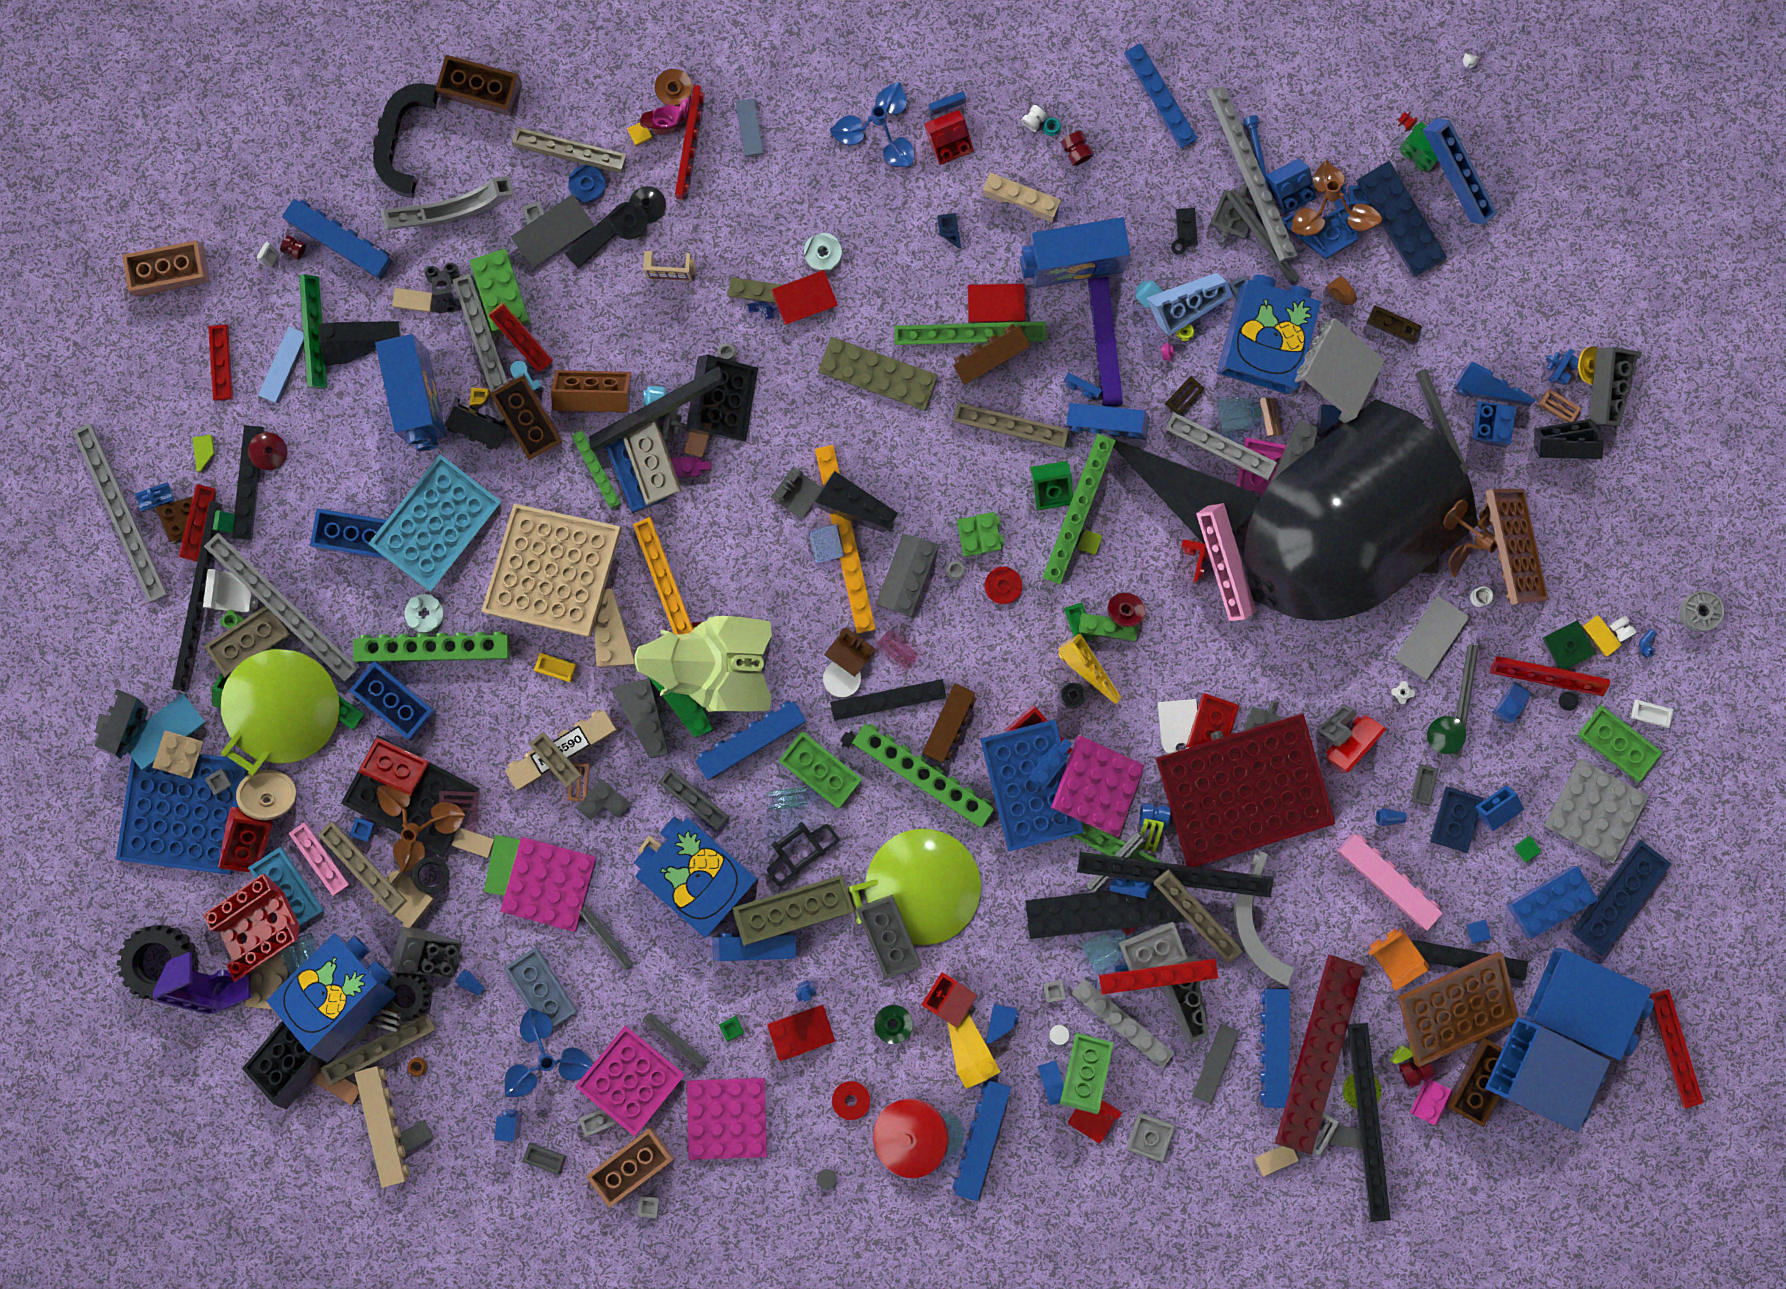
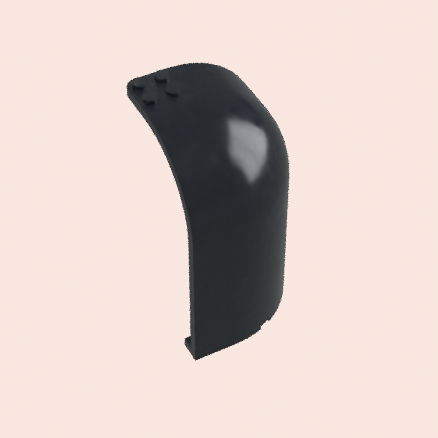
M1375 399L1359 411L1355 419L1342 424L1283 470L1261 496L1252 514L1246 533L1244 561L1253 600L1293 618L1327 621L1347 618L1366 612L1395 594L1470 532L1469 529L1459 522L1452 530L1444 526L1445 516L1458 501L1465 500L1468 503L1467 511L1461 520L1472 528L1478 526L1474 493L1469 476L1463 473L1460 467L1462 462L1449 443L1434 428L1430 430L1423 424L1424 420L1418 416Z

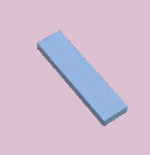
M290 326L288 327L258 396L278 403L303 347L304 335L302 331Z

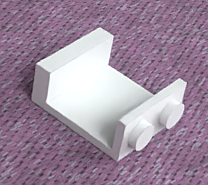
M208 569L203 607L254 613V609H257L258 598L231 572Z

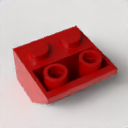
M959 110L924 123L928 140L939 165L974 151L966 121Z
M941 972L921 1005L958 1029L978 995Z

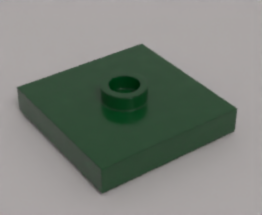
M1578 620L1542 637L1558 669L1565 670L1595 655Z

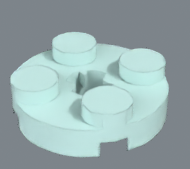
M819 233V235L808 239L804 247L806 262L814 270L831 271L839 264L842 250L836 237L829 233ZM826 248V252H828V255H824L823 257L819 256L820 253H818V250Z
M417 595L409 600L405 608L407 624L415 631L421 633L432 632L442 623L444 618L443 606L439 600L431 595ZM423 608H427L426 611L430 613L425 619H422V616L419 615Z

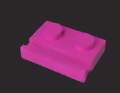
M1428 1080L1424 1082L1410 1113L1437 1126L1454 1091L1435 1081Z

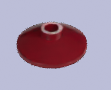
M264 432L251 440L248 447V455L256 467L262 470H274L285 462L287 446L280 436ZM266 447H270L272 449L271 454L266 453Z
M1118 593L1109 600L1107 611L1110 618L1116 624L1123 627H1133L1144 619L1145 606L1137 596L1131 593Z

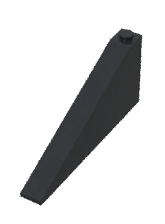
M1111 437V439L1116 440L1113 448L1204 544V537L1196 513L1209 505L1224 503L1232 532H1234L1252 516L1261 498L1256 491L1252 493L1251 490Z

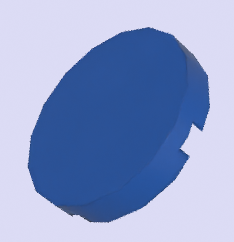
M581 165L570 174L568 188L578 201L591 203L598 200L604 194L606 180L597 167Z

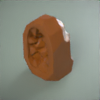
M1343 276L1338 277L1325 287L1330 297L1342 302L1344 305H1353L1357 302L1356 293Z

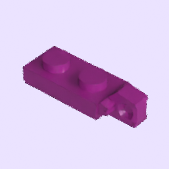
M671 458L677 478L698 477L702 475V471H712V463L702 462V458Z

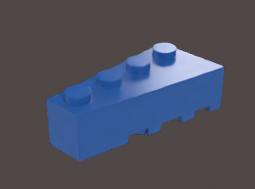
M1069 403L1066 425L1071 429V432L1075 433L1087 431L1094 435L1107 434L1113 437L1121 436L1147 440L1150 417L1145 410Z
M788 932L744 946L741 936H732V933H721V936L712 937L713 960L796 959V937Z

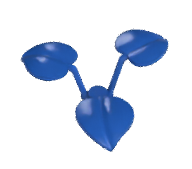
M900 82L889 85L877 95L875 106L871 111L872 116L868 117L863 127L862 121L858 117L848 115L841 118L830 128V133L840 143L856 145L864 139L862 131L867 129L870 122L877 126L883 125L890 143L883 150L884 160L894 167H909L913 163L914 150L911 143L903 137H899L893 142L886 123L887 112L891 115H898L907 106L906 95Z
M529 1008L523 1015L520 1022V1034L527 1043L537 1040L542 1053L538 1058L539 1066L532 1067L529 1070L523 1064L511 1066L504 1078L506 1097H520L530 1093L536 1087L538 1081L537 1076L531 1073L532 1071H540L541 1069L543 1071H550L555 1065L560 1063L558 1066L560 1075L566 1080H577L583 1077L593 1065L590 1058L582 1050L575 1047L564 1049L561 1054L562 1059L554 1060L551 1054L545 1053L541 1039H545L551 1034L552 1022L546 1014L534 1008Z

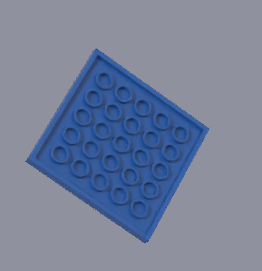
M199 754L190 779L152 768L153 765L142 771L131 757L116 860L232 875L233 870L221 869L218 865L230 808H239L236 800V791L240 782L247 776L248 771L229 757ZM220 769H224L233 786L218 795H214L205 778Z

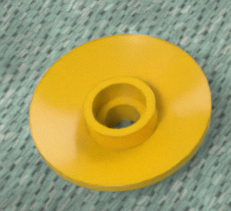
M1595 346L1585 348L1579 357V374L1587 384H1593L1596 351L1598 348Z

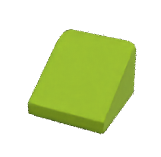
M1084 529L1077 549L1096 555L1102 535Z

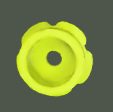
M1190 323L1176 331L1177 337L1181 338L1182 341H1189L1195 334Z

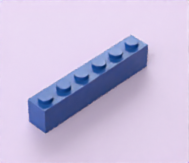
M1436 118L1423 129V132L1469 221L1485 225L1498 212L1451 121Z
M293 198L282 215V218L287 223L379 280L382 279L393 262L389 258L390 254L382 248L379 250L373 247L374 244L364 238L362 241L357 238L358 234L353 230L348 229L346 231L341 228L342 224L335 219L330 221L325 218L327 215L319 209L314 211L306 201L301 199L299 202Z
M786 701L780 705V710L776 712L771 710L763 715L765 719L760 722L755 720L747 725L748 729L741 732V730H738L731 734L730 740L726 742L721 740L714 745L715 749L708 752V750H705L698 754V759L695 761L706 780H711L807 722L796 702Z
M1264 988V992L1260 994V1003L1264 1004V1011L1260 1013V1023L1263 1024V1032H1260V1043L1263 1044V1051H1260V1063H1263V1071H1260V1083H1263V1091L1259 1093V1100L1265 1108H1285L1289 1094L1290 990L1284 988Z
M990 1079L987 1080V1083L983 1082L980 1091L983 1097L981 1102L977 1101L975 1113H978L976 1121L972 1120L969 1132H972L970 1140L966 1139L963 1149L966 1151L965 1158H961L958 1165V1170H961L959 1178L955 1177L952 1188L955 1189V1195L978 1201L1010 1093V1085Z

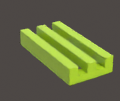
M1144 819L1140 833L1145 836L1148 824L1151 827L1146 842H1143L1137 849L1144 847L1145 851H1148L1150 848L1152 852H1156L1164 822ZM1155 826H1158L1154 842L1151 843Z

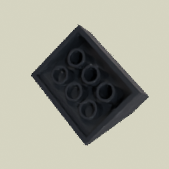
M708 354L698 356L694 379L719 366L723 372L725 383L690 401L685 431L746 442L758 367ZM719 404V405H718V408H717V407L708 408V405ZM710 412L714 415L713 419L710 417ZM705 423H713L711 429L705 428Z
M282 1021L242 1069L273 1105L288 1109L327 1062L309 1053Z

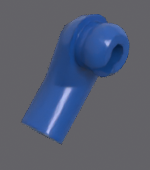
M1649 629L1639 641L1640 652L1644 657L1650 658L1655 654L1651 642L1657 636V633L1653 629Z

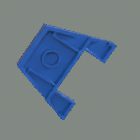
M1343 185L1341 187V193L1344 194V199L1350 209L1349 199L1347 198L1346 187L1345 185ZM1340 198L1333 202L1337 210L1323 217L1325 226L1315 235L1303 236L1291 230L1293 217L1296 212L1282 219L1285 228L1325 260L1357 242L1359 239L1357 231L1348 224V217L1350 215L1347 213Z

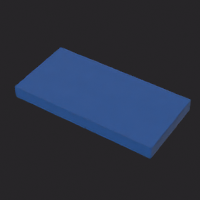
M621 438L606 446L632 513L668 500L664 498L646 505L624 439Z

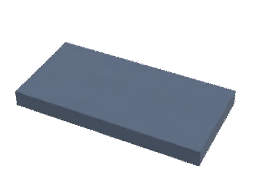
M537 946L503 967L528 1008H534L546 1014L552 1022V1028L578 1012Z

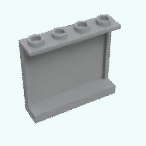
M1334 318L1330 321H1325L1320 326L1318 336L1312 341L1313 346L1311 350L1307 352L1303 365L1297 370L1298 375L1295 382L1297 383L1304 379L1342 411L1339 419L1345 423L1357 417L1385 360L1339 320Z

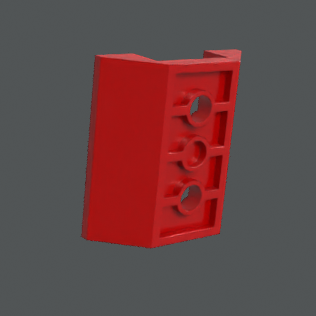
M261 874L203 914L210 931L220 933L232 958V961L226 966L234 982L249 974L298 939L300 925L285 893L266 874ZM274 913L277 914V921L275 923L271 920ZM243 934H246L247 940L243 944L241 938Z

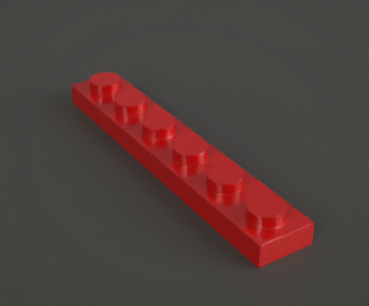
M693 85L675 189V197L680 200H684V195H688L689 192L687 178L692 175L690 161L691 158L694 159L696 147H693L694 140L698 139L699 129H696L697 122H701L702 111H699L700 104H704L705 93L699 85Z
M1496 656L1490 666V673L1598 696H1604L1610 686V679Z
M1216 958L1099 974L1102 995L1219 978Z
M1670 989L1650 993L1649 998L1654 1000L1653 1011L1682 1107L1689 1108L1703 1104V1098Z

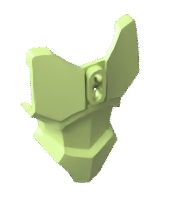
M734 616L709 617L707 621L701 622L688 634L676 635L672 632L661 630L663 636L637 648L634 658L637 671L665 687L660 692V696L671 692L689 695L698 704L705 707L708 712H759L770 710L771 693L762 674L764 666L762 655L772 637L771 623L769 621ZM755 661L756 667L754 665H751V662Z

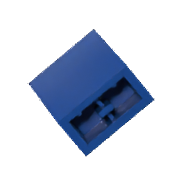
M1300 158L1266 175L1270 191L1284 215L1317 198L1310 168Z
M1477 401L1472 439L1490 446L1506 448L1511 445L1516 407Z

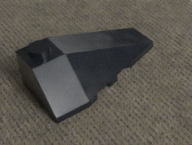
M399 321L319 324L320 345L326 366L349 363L356 358L375 351V342L400 337Z

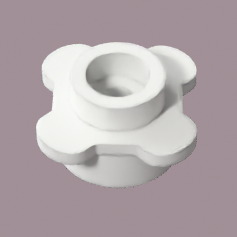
M1406 681L1400 682V685L1391 691L1400 704H1405L1408 698H1412L1415 695L1414 690L1408 687Z

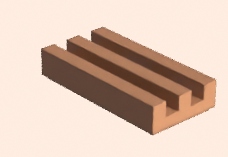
M1551 389L1546 391L1541 402L1538 404V406L1566 423L1574 422L1582 409ZM1549 395L1559 400L1563 404L1567 405L1568 407L1572 408L1573 410H1575V412L1573 413L1568 409L1564 408L1562 405L1551 400L1550 398H1548ZM1545 402H1548L1552 406L1566 413L1571 417V419L1565 416L1564 414L1560 413L1556 409L1552 408L1551 406L1547 405Z
M1271 397L1260 399L1267 435H1283L1276 399Z
M571 762L574 766L578 767V771L581 774L582 767H585L584 798L588 794L590 764ZM581 777L577 779L575 797H572L573 784L568 787L567 801L581 802L583 798H580Z

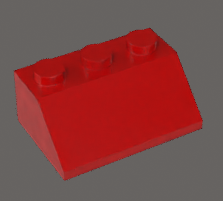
M1367 715L1357 716L1351 722L1352 728L1350 730L1353 734L1345 743L1340 746L1332 744L1325 752L1327 756L1324 759L1341 774L1348 773L1387 730Z

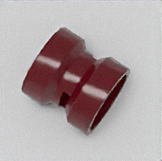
M287 235L281 243L280 252L291 254L292 258L300 260L307 246L306 243L302 241L297 242L294 237Z

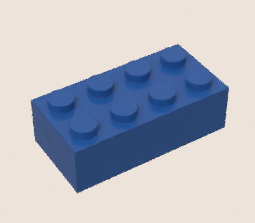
M317 508L310 546L320 550L389 561L368 545L387 520Z
M375 661L349 690L410 741L415 739L437 712L385 667Z
M1571 866L1507 903L1506 906L1525 938L1532 939L1596 902L1598 898L1578 866Z

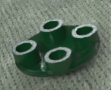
M1442 716L1430 724L1427 731V740L1436 752L1454 754L1465 743L1466 729L1458 719L1452 716Z

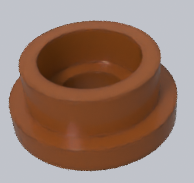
M421 1057L412 1058L408 1063V1072L415 1077L424 1075L427 1071V1062ZM416 1063H419L421 1065L420 1070L415 1069L414 1066Z

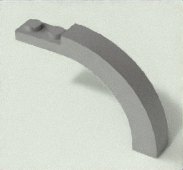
M510 176L491 178L483 186L461 196L431 204L384 209L381 211L386 230L417 226L419 228L437 226L471 217L494 208L514 195Z
M1259 851L1258 854H1254L1251 860V865H1253L1252 871L1247 874L1261 875L1268 854ZM1236 893L1234 900V922L1237 936L1245 953L1265 975L1288 986L1294 967L1282 963L1271 955L1258 938L1252 918L1254 896Z

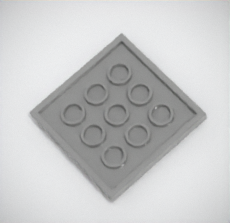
M1578 759L1544 827L1614 864L1649 795L1592 764Z

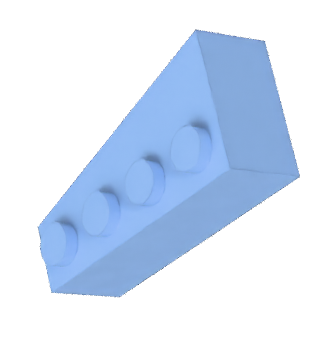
M1214 273L1147 297V300L1158 326L1170 336L1233 295L1228 282L1218 273Z

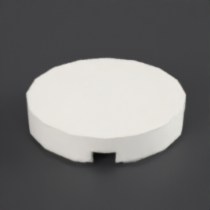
M831 662L823 674V683L826 690L832 695L848 697L859 689L861 673L859 671L854 677L836 663Z

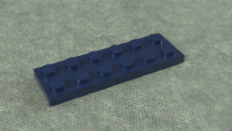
M1390 160L1356 180L1370 206L1381 215L1383 228L1413 278L1447 258Z
M1638 840L1597 894L1598 900L1589 905L1570 933L1600 956H1604L1672 863L1643 841Z

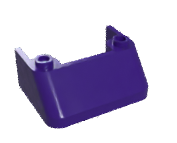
M187 952L179 957L171 958L166 963L153 990V1001L202 1014H215L251 998L250 973L234 982L228 970H219L213 975L193 971L192 952Z

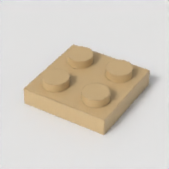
M165 730L152 768L191 779L203 741Z

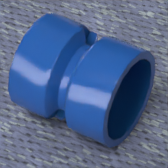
M1142 803L1139 827L1142 828L1144 819L1164 822L1163 831H1167L1170 807L1159 805L1155 808L1153 804Z

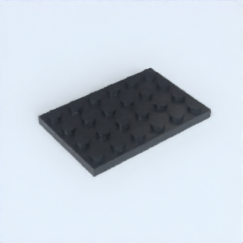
M379 735L376 736V738L382 739V740H384V741H386V742H388V743H390V744H392V745H395V746H397V747H399V748H401V749H403V750H406V749L402 748L401 746H399V745H397V744H395V743H393V742H391V741H389V740H387V739H385V738H383V737H381V736H379ZM429 762L426 771L410 796V804L405 807L407 811V824L415 823L421 827L433 819L431 809L441 802L457 805L466 816L480 788ZM357 772L341 804L401 835L404 829L402 826L403 812L401 811L398 816H391L382 809L378 800L377 789L385 784ZM435 822L420 831L415 841L423 843L425 848L444 857L457 830L453 833L444 834L436 829Z

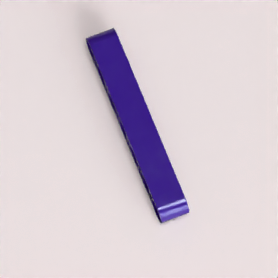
M1108 277L1089 278L1088 288H1090L1089 297L1090 305L1092 306L1091 313L1095 344L1097 343L1095 347L1097 362H1099L1098 371L1099 380L1101 381L1103 406L1123 405Z

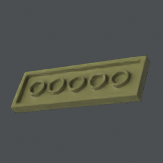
M830 337L818 370L820 374L923 411L927 407L938 377L937 374L834 337Z
M839 875L733 907L732 911L743 945L746 946L853 913L854 909L843 875Z

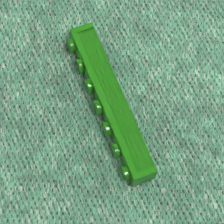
M581 430L572 435L610 509L612 510L622 505L597 456L590 449V443L584 432Z

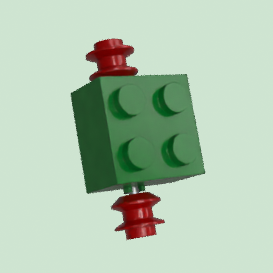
M1411 111L1408 114L1404 112L1397 120L1400 122L1398 127L1403 125L1405 127L1404 132L1411 129L1412 132L1402 143L1399 150H1401V154L1406 159H1412L1419 170H1425L1428 173L1437 163L1438 159L1423 132V129L1427 126L1422 121L1417 125L1418 117L1412 118L1410 116Z

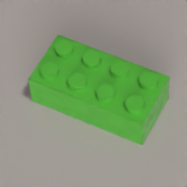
M502 249L469 260L491 330L495 336L503 334V332L488 315L503 302L524 326L532 324L507 250Z

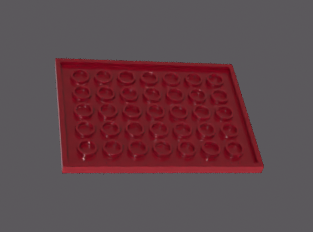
M1304 713L1154 757L1186 866L1196 867L1335 824Z

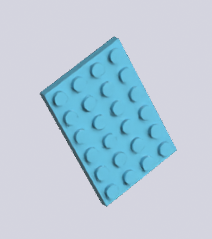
M439 454L368 545L431 592L501 501Z

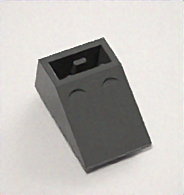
M401 927L391 962L398 973L453 978L462 941L422 929Z

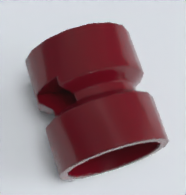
M1081 130L1068 135L1061 141L1065 152H1069L1068 158L1072 166H1078L1094 156V152L1090 145L1086 144L1087 139Z
M1413 1059L1412 1063L1408 1061L1399 1065L1400 1073L1410 1089L1420 1085L1421 1080L1426 1082L1435 1077L1430 1062L1418 1067Z

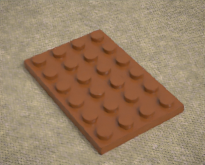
M1487 490L1485 501L1490 509L1491 515L1489 518L1494 527V541L1498 545V559L1503 568L1502 577L1507 586L1506 595L1508 601H1510L1511 605L1549 600L1525 490Z
M1500 951L1397 997L1414 1063L1418 1067L1510 1026L1519 1017L1504 955Z

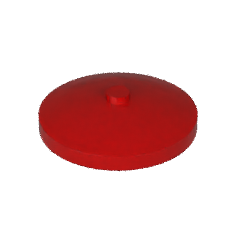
M906 1098L891 1103L880 1113L874 1125L873 1142L877 1156L887 1169L901 1177L920 1178L936 1170L944 1161L949 1147V1133L943 1117L936 1108L923 1100Z

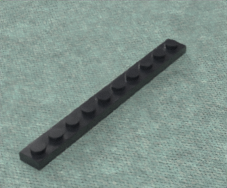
M209 501L172 685L174 690L185 692V688L190 683L188 673L189 669L193 667L194 659L192 658V653L197 647L196 633L201 628L200 613L205 608L203 607L207 572L208 569H212V564L210 563L212 556H214L204 546L217 533H220L218 530H213L215 512H224L222 504Z
M1079 852L1077 873L1153 882L1169 869L1185 887L1271 898L1274 878L1270 876Z
M1368 1023L1347 1024L1369 1218L1371 1222L1391 1220Z

